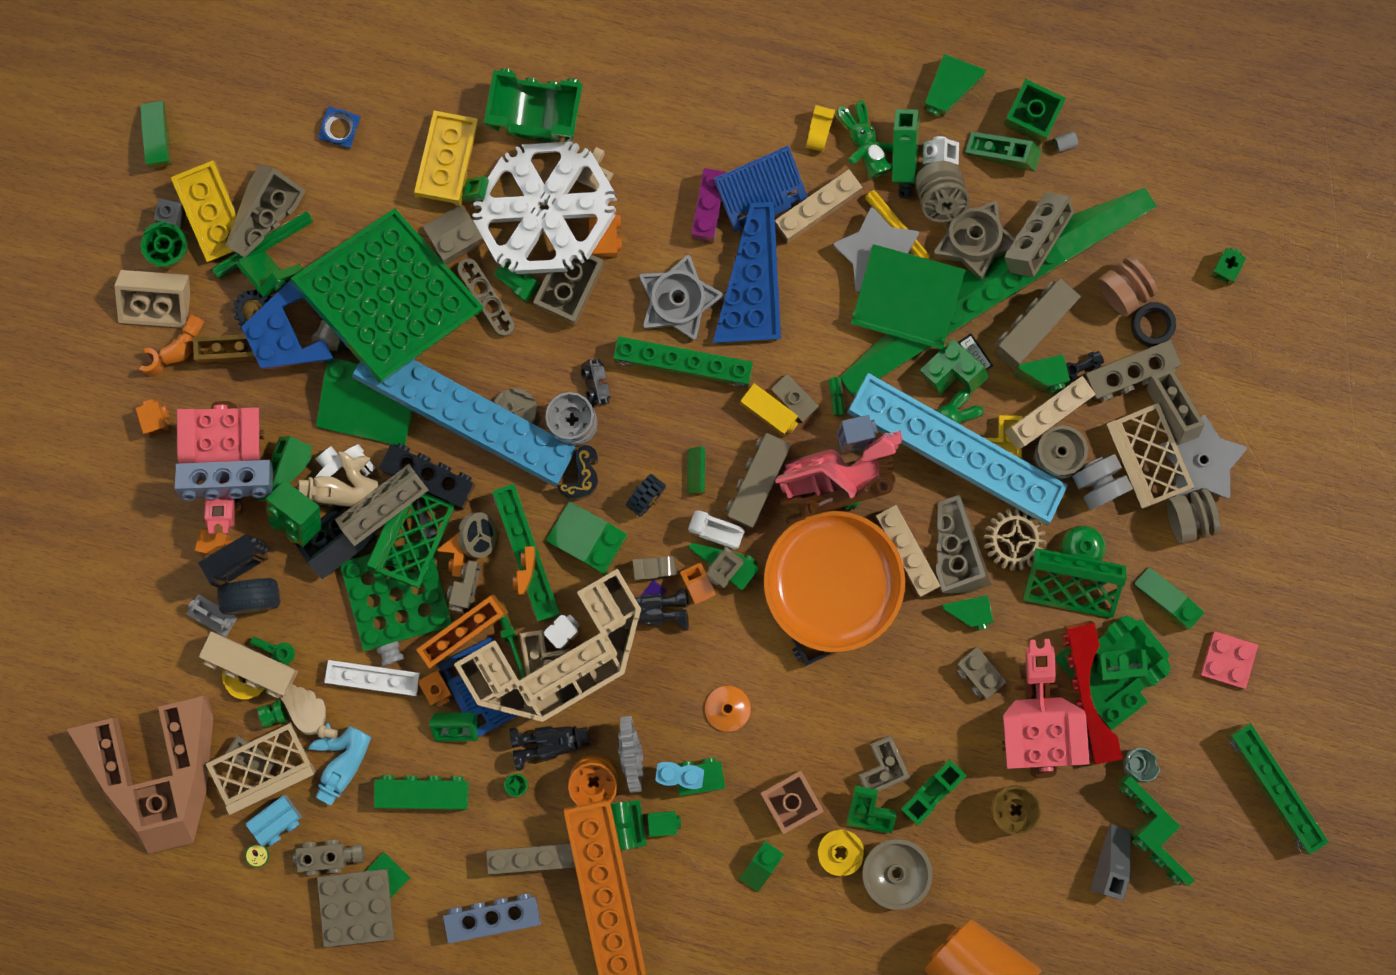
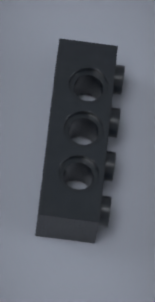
M398 443L397 446L390 444L379 467L382 472L394 476L402 470V463L405 460H413V470L428 488L427 493L464 510L475 487V484L471 482L472 477L462 472L456 475L450 472L451 467L441 462L437 466L430 462V457L422 453H418L417 456L409 453L410 448ZM427 469H432L434 477L429 481L424 480L422 477L423 472ZM447 479L455 481V486L451 490L443 488V483Z

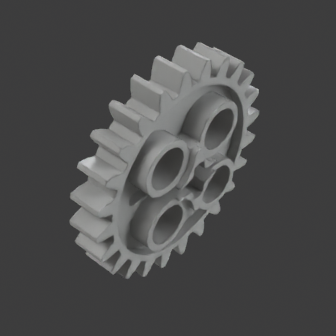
M632 716L620 717L621 732H618L622 771L625 779H627L630 793L641 792V777L644 776L642 764L643 752L639 735H637V730H635Z

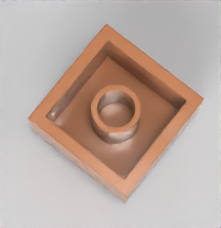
M801 770L760 792L782 834L824 812Z

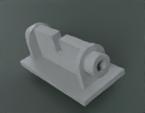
M199 594L188 605L190 609L187 615L224 637H227L238 618L235 615H223L218 605Z

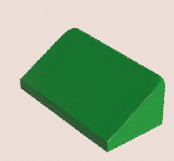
M704 446L688 449V494L705 493Z
M475 712L434 713L429 722L434 741H478V725Z

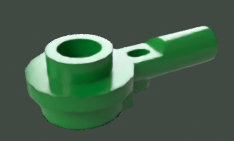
M255 636L251 640L250 645L271 653L273 659L282 664L289 665L295 659V649L289 643L283 642L274 645Z

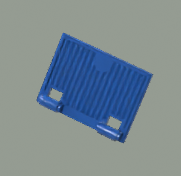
M789 145L713 178L734 232L742 230L741 226L745 225L748 214L739 218L737 215L746 211L748 213L751 203L774 202V215L791 208L792 203L799 200L802 202L808 198ZM797 190V192L787 196V193Z
M493 636L437 664L462 713L475 712L476 716L482 714L486 724L480 727L477 722L478 737L518 715L477 705L461 675L454 678L449 668L456 662L494 641Z

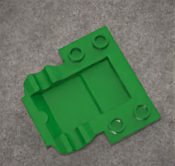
M1129 615L1120 617L1106 629L1104 635L1098 639L1100 646L1097 652L1131 648L1146 649L1148 676L1103 680L1102 676L1095 672L1094 659L1090 670V693L1094 707L1111 730L1115 729L1148 703L1141 691L1146 687H1154L1159 681L1169 675L1171 669L1168 661L1170 654L1142 619L1137 621ZM1066 647L1055 656V660L1071 679L1074 678L1073 669H1069L1066 656L1070 654L1068 647Z

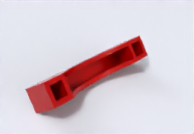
M1093 621L1064 626L1065 633H1062L1064 646H1068L1070 654L1066 656L1069 669H1073L1074 678H1071L1072 688L1074 692L1077 691L1079 698L1076 701V706L1084 710L1086 714L1089 759L1095 765L1123 759L1118 736L1101 720L1091 698L1090 670L1094 656L1100 646L1096 625Z

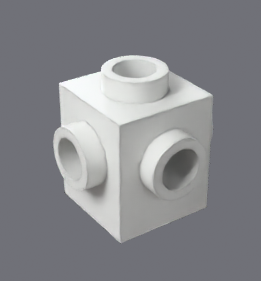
M941 136L933 137L931 141H925L923 146V164L928 165L936 161H948L958 165L959 142Z

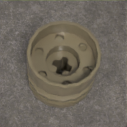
M936 161L924 166L918 172L915 178V186L920 198L922 211L928 219L941 223L949 222L959 218L967 210L969 196L964 185L962 172L957 165L948 161Z
M1207 488L1199 490V494L1196 491L1191 492L1190 503L1184 494L1167 499L1169 522L1179 544L1195 541L1197 530L1202 538H1207L1209 534L1211 536L1220 534L1218 509Z

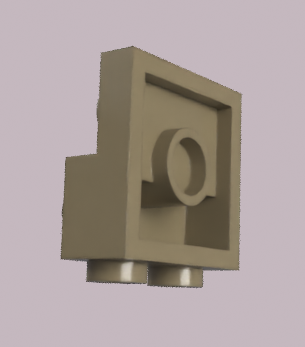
M468 561V565H463L461 579L464 582L454 581L453 586H449L446 599L450 601L449 609L451 611L465 613L466 609H472L481 565L478 562Z

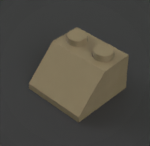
M462 204L423 226L446 265L485 243Z

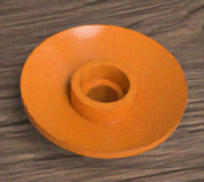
M722 686L710 693L705 703V715L708 722L714 728L723 732H732L743 727L748 721L751 712V705L747 695L734 686ZM726 704H730L732 712L725 713L723 707Z

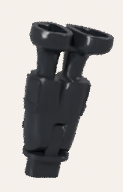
M681 588L676 594L669 597H663L661 593L634 597L641 608L637 625L662 627L664 621L677 624L681 631L689 630L687 609L662 611L664 607L688 608L687 588Z
M544 726L537 727L534 733L527 734L521 733L517 728L509 729L512 748L537 743L535 748L513 750L516 771L523 770L525 763L530 759L538 757L541 762L553 760L560 755L576 751L577 749L580 750L581 746L590 745L587 727Z

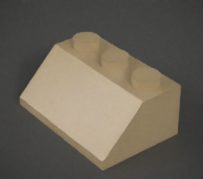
M120 270L114 285L118 323L183 328L188 320L189 275Z

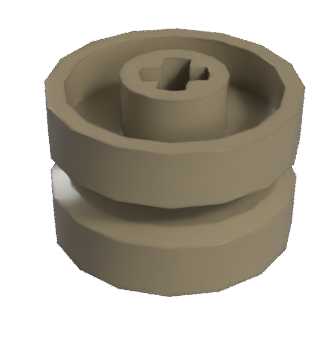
M1060 425L1050 428L1042 435L1034 448L1033 459L1036 468L1060 481L1071 478L1082 468L1087 460L1088 446L1086 439L1078 430L1071 426Z

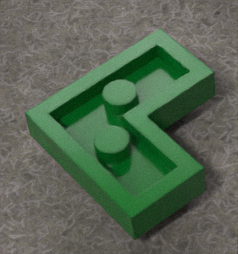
M855 785L846 825L892 834L897 811L875 807L878 790Z

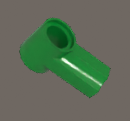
M507 262L504 268L499 265L494 276L512 289V292L518 298L528 304L540 289L541 284L527 273L516 274L515 271L511 272L509 270L510 262Z

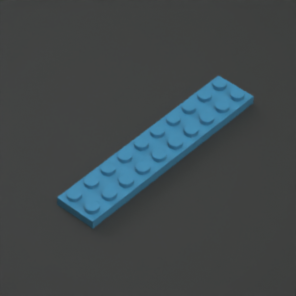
M415 360L381 384L361 362L352 375L353 379L554 487L558 485L576 450L575 446L561 442L551 433Z

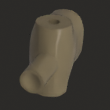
M321 320L318 330L312 336V344L324 339L330 351L340 352L343 346L342 340L324 320ZM324 360V361H318V362L324 363V364L327 363V361H325V360Z

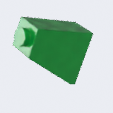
M944 54L923 109L927 110L926 112L931 116L939 117L940 115L944 117L982 81L986 69Z

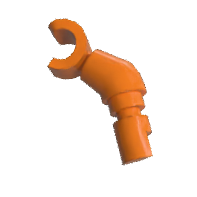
M191 314L181 330L183 334H179L177 339H173L172 343L161 348L159 353L152 348H144L145 354L149 357H154L151 365H141L138 369L147 376H156L163 370L164 363L169 365L186 360L193 351V348H191L193 337L198 336L205 321Z

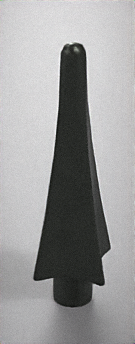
M421 498L416 499L418 510L425 508L423 500ZM427 511L419 514L421 526L431 522ZM434 526L423 529L427 540L437 536Z

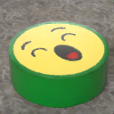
M254 844L246 850L245 858L250 866L261 867L268 862L270 853L266 846Z

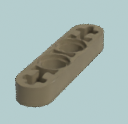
M470 258L463 259L458 265V272L464 283L484 307L482 311L496 333L502 337L510 336L515 330L513 319L478 264ZM466 264L474 266L472 272L475 277L478 274L481 275V277L475 278L470 284L468 283V281L472 280L467 272L463 273ZM479 282H483L487 286V290L483 294H477L474 291V286ZM491 301L499 304V309L495 313H489L486 310V305ZM502 312L505 313V315L501 316L503 321L511 323L508 326L509 330L506 332L504 329H498L501 327L498 319L492 320V318L500 316Z

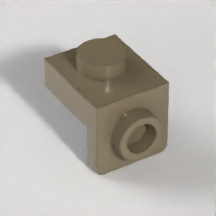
M725 547L708 567L706 574L713 584L721 585L725 588L730 578L744 561Z

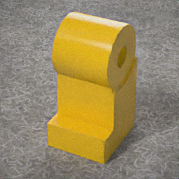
M815 105L806 148L820 152L824 151L835 110Z

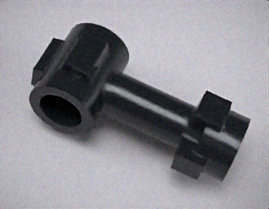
M1092 351L1088 353L1089 358L1077 364L1066 363L1070 380L1076 379L1079 372L1093 366L1095 369L1101 367V364L1104 363L1102 354L1099 351Z

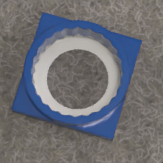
M328 106L318 139L351 149L361 116ZM336 119H344L350 125V132L344 138H336L330 132V126Z

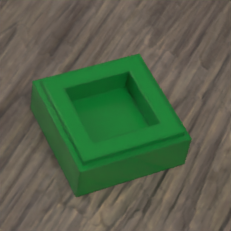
M485 176L467 179L462 199L465 202L485 199L489 179Z

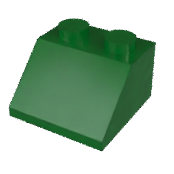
M1064 354L1019 364L1013 370L1015 377L1040 392L1048 391V394H1055L1061 391L1070 381Z

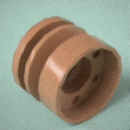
M1127 256L1123 263L1119 262L1116 265L1117 273L1109 270L1097 280L1098 287L1105 299L1124 317H1128L1139 308L1138 300L1146 303L1149 297H1154L1158 293L1157 285L1150 273L1132 256Z

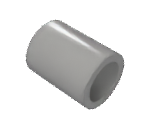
M1074 131L1054 137V144L1058 153L1079 146Z

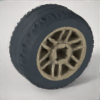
M273 578L230 582L220 585L217 589L219 610L223 615L276 609L280 605L278 582Z

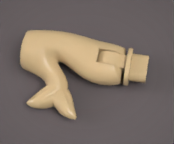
M338 452L346 475L354 487H350L330 476H318L314 479L309 477L308 480H298L297 490L310 500L345 507L354 506L378 488L376 480L367 478L360 473V470L368 463L370 458L359 456L353 459L345 452Z

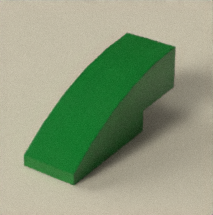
M164 101L141 104V126L146 165L149 169L172 165L169 148L170 138Z

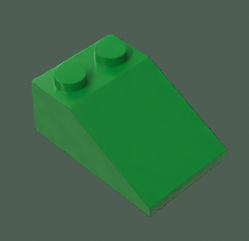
M569 501L546 541L606 575L628 538V534Z

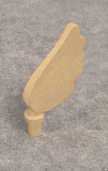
M292 684L287 696L280 694L279 698L285 705L294 724L303 734H318L319 738L324 739L328 737L336 739L338 731L327 728L324 725L326 719L325 703L322 699L316 698L313 691L305 690L303 687H296Z

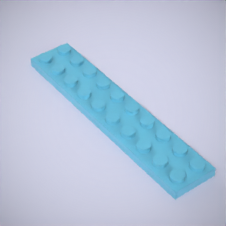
M869 373L865 376L847 411L849 415L855 418L869 415L870 420H875L877 430L882 433H892L900 430L903 437L901 444L1046 525L1051 523L1067 488V484Z

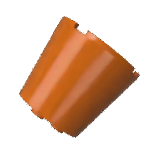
M973 919L963 928L959 926L946 938L948 943L946 945L943 943L930 955L932 960L924 969L927 975H1039L1043 971Z

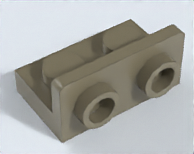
M978 647L974 648L955 664L958 667L956 670L957 674L963 681L968 679L973 685L971 690L978 699H989L993 693L1007 683Z

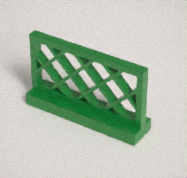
M425 493L419 498L425 500L427 507L414 511L411 503L385 523L367 564L369 572L379 573L420 589L455 509L454 504ZM439 506L447 508L446 515L436 520L432 509ZM429 511L433 521L421 526L417 515ZM414 517L418 527L406 532L403 527L404 521ZM435 525L438 530L437 536L427 540L423 529ZM420 531L424 542L412 546L408 536ZM405 537L409 548L396 552L394 548L395 541ZM427 546L428 556L418 561L414 550ZM411 552L415 562L403 567L399 556ZM394 558L397 559L400 566L399 569L392 572L383 569L386 562ZM417 566L420 572L417 582L407 578L405 571Z
M1035 548L1023 601L1114 618L1122 588L1127 580L1126 566ZM1036 569L1047 571L1049 575L1039 579L1035 574ZM1062 574L1069 575L1072 579L1062 584L1058 576ZM1053 579L1058 586L1048 591L1044 583ZM1090 579L1094 581V584L1085 588L1080 581ZM1076 583L1080 591L1071 595L1066 588ZM1110 583L1117 585V587L1107 592L1103 585ZM1038 586L1044 592L1039 596L1030 594V591ZM1099 588L1103 595L1093 599L1089 592ZM1061 590L1066 595V598L1062 600H1057L1052 596ZM1083 595L1089 600L1084 605L1078 604L1075 599ZM1108 600L1111 604L1110 610L1100 608L1098 603Z

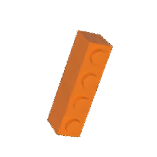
M496 594L491 595L416 650L429 669L435 667L506 616L508 611Z

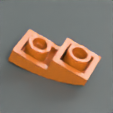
M534 546L525 547V553H521V565L526 567V570L517 571V576L513 577L514 591L518 590L519 596L525 595L533 576L535 566Z

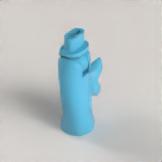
M326 723L327 728L331 729L329 723ZM349 726L336 739L325 737L324 739L315 740L309 745V750L318 751L347 749L331 761L323 771L321 776V783L323 784L318 785L320 789L316 798L331 806L336 797L340 798V793L350 783L364 758L372 738L370 735Z

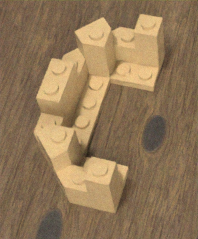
M619 570L612 571L577 592L599 630L598 635L523 679H517L495 640L456 662L454 665L477 705L543 722L622 676L627 666L641 608Z

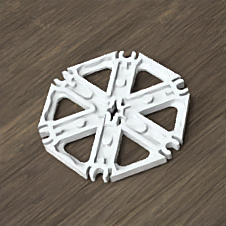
M572 141L522 144L525 153L517 146L515 147L518 152L516 157H511L507 152L505 157L508 162L506 163L504 158L501 157L487 178L489 182L485 199L477 200L473 203L475 209H482L480 213L473 214L475 219L473 221L495 261L504 268L507 262H511L509 270L511 272L515 271L516 274L567 272L564 263L571 270L574 269L572 265L573 259L578 258L581 263H584L581 253H584L588 260L606 232L616 212L615 207L608 206V203L617 201L616 194L593 154L587 148H584L583 152L578 154L577 152L580 147L577 143L573 144ZM558 152L561 154V159L544 184L532 164L531 158L537 153ZM584 167L590 168L599 183L598 190L591 193L568 194ZM511 172L524 196L493 198L490 192L502 173ZM547 204L548 207H549V209H548V210L544 209V210L542 211V210L540 209V206H541V205L545 206V205ZM597 217L596 225L587 239L582 242L575 239L565 219ZM521 221L507 244L503 246L497 245L488 229L489 223ZM545 231L556 250L555 258L545 261H528L526 258Z

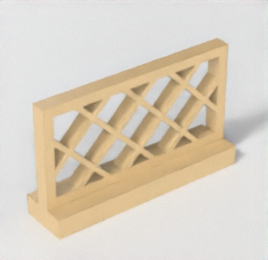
M1159 403L1107 423L1142 509L1195 488ZM1155 409L1160 417L1157 426L1144 422L1147 413ZM1143 415L1141 420L1136 419V417ZM1129 420L1139 422L1140 424L1135 436L1127 433L1122 423ZM1161 422L1165 430L1159 428ZM1143 424L1155 429L1150 442L1138 437ZM1158 430L1166 433L1169 438L1165 448L1153 443ZM1128 436L1133 437L1132 443H1130ZM1136 439L1149 444L1144 457L1136 454L1133 450ZM1170 443L1174 451L1168 449ZM1151 445L1164 450L1159 463L1146 458ZM1167 451L1175 454L1178 459L1174 469L1162 464ZM1137 457L1142 459L1141 464H1139ZM1145 460L1158 465L1153 478L1143 474L1142 467ZM1179 464L1183 472L1177 470ZM1160 466L1173 471L1168 484L1155 479ZM1175 473L1185 476L1188 485L1180 489L1171 486ZM1146 478L1151 480L1150 485H1148ZM1154 481L1167 486L1163 496L1155 499L1151 493ZM1169 487L1175 490L1170 493H1167Z
M291 722L206 763L226 804L229 815L314 775L316 771L313 764L310 763ZM286 730L289 731L292 737L290 746L277 742L279 734ZM275 736L274 741L269 740V738ZM266 742L272 744L269 756L256 753L259 743ZM293 743H295L297 749L292 748ZM254 746L253 751L247 750L248 748ZM275 746L288 750L284 762L271 758ZM245 752L251 754L247 767L235 763L238 753ZM290 752L299 753L304 762L297 766L287 763ZM233 756L232 761L226 760ZM254 756L267 760L263 772L250 768ZM270 761L283 765L280 774L273 776L266 773ZM219 762L229 764L227 776L217 774L213 765ZM233 766L246 770L242 782L229 778ZM285 766L291 768L284 772ZM249 771L261 775L258 785L252 786L245 783ZM264 777L270 778L263 782ZM227 782L240 785L238 794L231 798L228 797L225 791ZM243 787L249 788L242 792Z

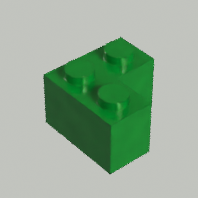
M954 339L920 370L925 382L940 395L956 379L973 393L989 378L985 366Z

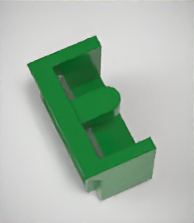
M1131 648L1096 652L1094 656L1095 672L1099 673L1103 680L1148 676L1146 649Z

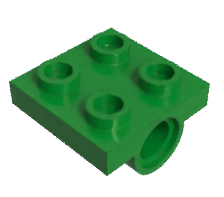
M640 799L612 803L611 807L620 850L647 846Z

